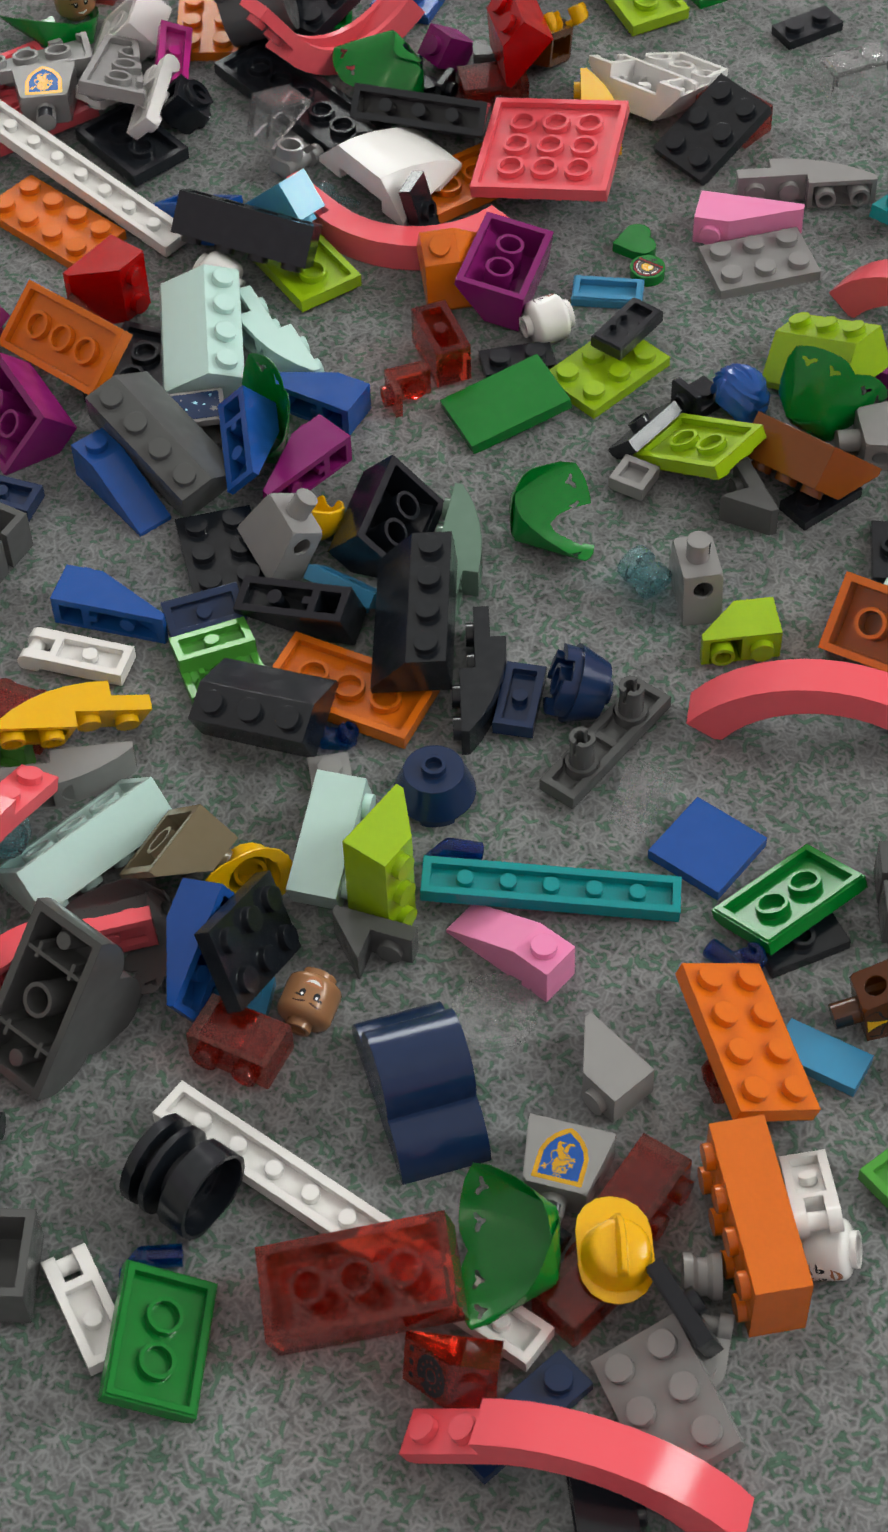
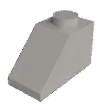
M591 1012L585 1017L582 1098L590 1111L596 1115L603 1113L614 1123L653 1092L655 1069Z

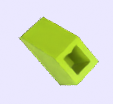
M765 597L733 601L702 634L700 648L701 665L714 664L725 666L733 661L753 659L754 661L763 662L772 657H780L783 631L774 598Z

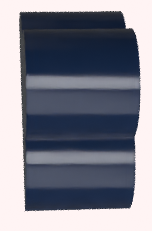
M438 1001L352 1025V1034L402 1185L469 1167L473 1163H483L491 1160L489 1138L477 1098L476 1080L470 1052L459 1019L452 1008L445 1010L442 1003Z

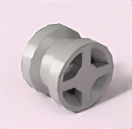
M682 1252L681 1285L683 1288L687 1289L692 1285L700 1296H707L711 1301H722V1254L711 1252L707 1257H696L692 1252Z

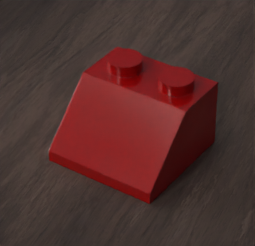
M491 0L490 4L486 7L490 47L506 86L510 88L516 84L553 41V36L537 0Z
M112 234L63 272L67 299L112 324L124 323L125 320L130 321L137 314L144 313L151 303L143 250Z

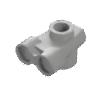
M300 136L284 137L277 141L276 155L270 160L269 166L272 172L286 179L287 176L296 171L298 172L307 166H314L319 162V156L324 151L317 143L306 144Z

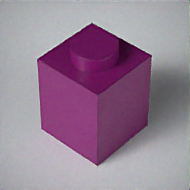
M431 23L417 53L437 68L447 70L450 67L454 68L456 72L461 73L465 70L473 53L472 42L474 41L455 28Z

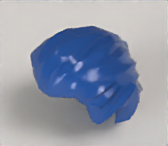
M733 363L728 366L726 365L715 373L716 377L712 379L714 383L710 387V392L712 395L716 393V404L736 421L753 423L758 411L766 414L770 402V392L767 389L766 378L759 370L748 364Z

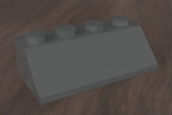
M148 371L114 375L85 397L90 419L99 429L103 428L124 448L141 474L182 517L193 515L227 489L223 451Z

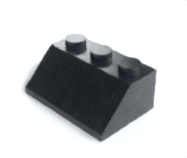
M391 455L363 471L328 552L351 573L377 578L378 561L412 533L434 532L442 514L444 500L397 457Z
M224 658L200 681L188 719L205 735L298 756L314 757L317 755L339 683L336 680Z

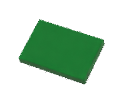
M538 354L440 400L442 409L473 454L484 451L572 408L570 397Z
M806 844L718 904L711 911L713 918L721 926L769 955H773L868 888L865 875Z
M127 1259L121 1269L97 1401L181 1423H193L197 1419L218 1284Z

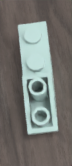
M250 285L240 288L243 345L249 353H258L266 356L274 363L279 372H324L319 358L314 359L311 355L306 338L304 336L299 337L292 324L281 327L276 318L272 319L264 298H258Z

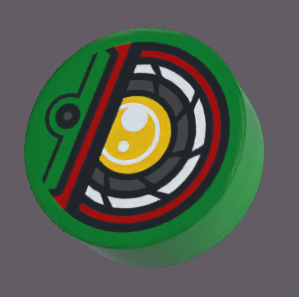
M641 255L632 260L630 264L631 279L645 280L644 287L658 285L664 280L665 263L659 257Z

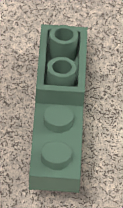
M455 483L451 498L445 497L442 509V520H445L444 525H437L436 532L452 531L458 560L455 623L463 595L479 597L482 581L481 526L472 498L461 483Z

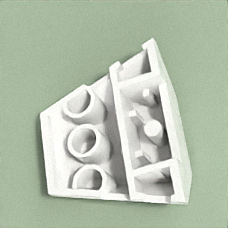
M685 52L646 53L645 60H640L627 54H617V61H609L600 55H589L588 61L593 73L607 87L614 100L629 101L630 113L650 121L661 120L685 110L700 97L721 73L726 77L728 75V68Z
M407 127L368 132L349 139L319 156V162L339 178L348 174L379 198L382 202V212L395 223L403 226L408 225V220L398 192L412 171H424L430 193L432 194L433 192H440L462 169V163L420 130Z

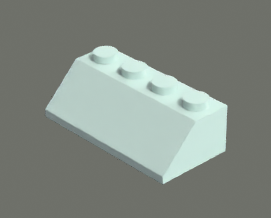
M203 264L161 283L159 288L163 388L168 394L222 387L225 400L242 385L244 371L239 269Z
M152 777L121 779L0 865V885L30 914L33 911L37 898H52L66 907L69 904L67 899L79 890L85 893L98 886L103 881L101 874L112 866L118 869L126 865L134 856V850L144 843L167 811L172 808Z

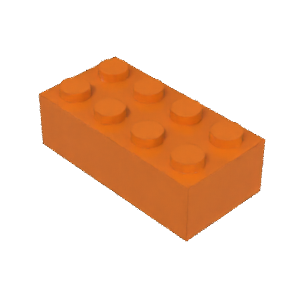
M847 571L818 648L888 672V586Z
M765 1115L709 1123L707 1141L700 1144L703 1166L697 1169L698 1181L702 1195L710 1194L714 1206L708 1210L712 1234L714 1237L722 1236L725 1250H720L722 1254L723 1276L725 1279L733 1278L737 1293L731 1294L735 1320L737 1323L745 1322L748 1337L805 1328L814 1284Z

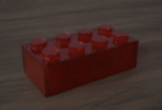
M445 1210L255 1247L265 1343L279 1356L469 1320L455 1225Z

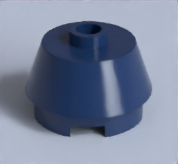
M564 643V650H557L548 672L547 678L551 679L550 694L552 696L551 698L543 697L544 713L558 717L559 722L597 719L612 696L614 684L611 681V663L582 643H579L577 646Z
M439 745L421 747L412 752L406 759L394 782V785L398 784L404 789L408 816L419 821L420 825L425 827H444L453 824L456 818L464 814L471 807L476 796V782L461 757L452 749Z

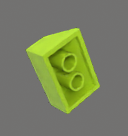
M808 312L796 313L789 318L786 324L775 331L762 375L766 378L767 388L779 390L781 376L788 356L796 346L803 345L825 349L842 357L850 364L855 375H871L876 377L888 368V350L882 326L864 323L862 320L850 321L837 319L835 316L823 317L810 315ZM806 356L802 357L807 366L818 361L815 358L808 359ZM832 365L829 367V376L841 374L839 371H834Z
M395 784L342 841L348 908L412 926L417 916L412 834L404 789L400 785Z

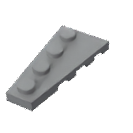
M86 31L76 33V40L63 43L61 38L47 41L48 47L45 49L35 50L29 46L17 49L12 54V58L6 59L4 55L0 54V85L15 86L12 66L75 61L77 76L82 75L93 57Z
M106 34L78 81L77 93L87 95L89 99L94 101L108 99L144 107L145 90L143 89V77H141L142 67L138 40Z

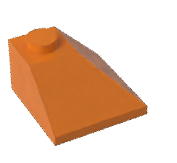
M459 228L419 232L416 248L428 313L472 307L454 283L477 232Z

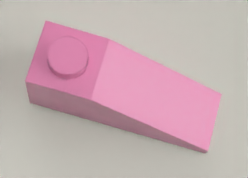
M701 190L694 216L693 242L707 245L798 227L801 233L805 204Z
M471 905L446 929L448 934L545 1002H548L575 974V946L542 923L492 907Z

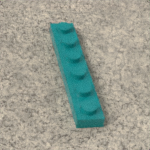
M424 855L420 901L679 922L682 876Z

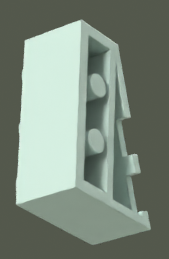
M317 769L286 886V891L291 901L333 909L335 905L343 907L345 899H348L342 841L376 806V795L372 794L366 778Z

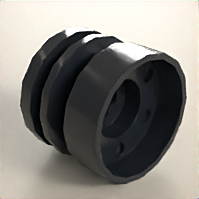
M177 1113L164 1116L154 1123L139 1139L122 1170L119 1188L121 1195L137 1205L139 1204V1208L151 1215L157 1213L159 1222L190 1241L202 1236L231 1204L242 1182L245 1170L244 1158L214 1138L207 1140L206 1133L195 1125H191V1122Z

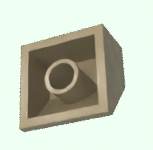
M201 804L170 809L127 863L119 876L122 879H144L214 871L231 858L233 851L230 848L238 837Z

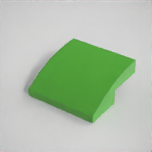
M244 616L168 638L177 668L192 705L200 681L224 658L264 666L257 652L255 638Z

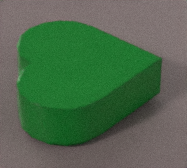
M633 224L628 226L613 242L612 251L630 259H635L641 255L655 256L656 242L651 238L649 227L643 224Z

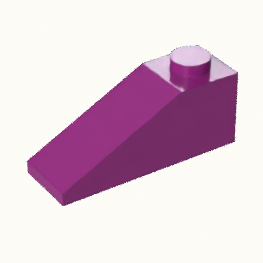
M320 414L309 422L302 424L292 433L263 489V499L271 493H296L300 488L312 490L352 461L351 436Z

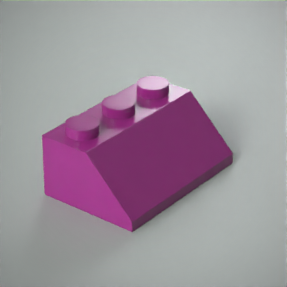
M486 212L454 283L484 321L515 331L519 330V318L523 316L524 306L533 299L547 267L554 231Z
M0 352V470L4 475H9L59 454L77 427L31 363Z

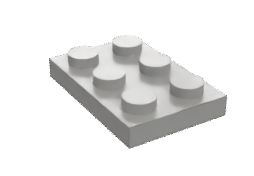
M798 227L698 246L697 255L720 300L820 280L821 270Z
M674 1313L590 1361L621 1424L665 1440L712 1466L746 1447L695 1346Z

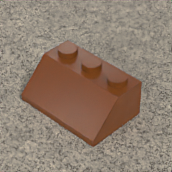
M758 411L753 421L755 424L763 425L767 436L747 456L752 459L753 467L767 475H770L773 469L776 470L777 473L774 478L794 488L797 482L802 483L800 491L818 500H821L823 494L839 500L879 476L882 470L867 461Z

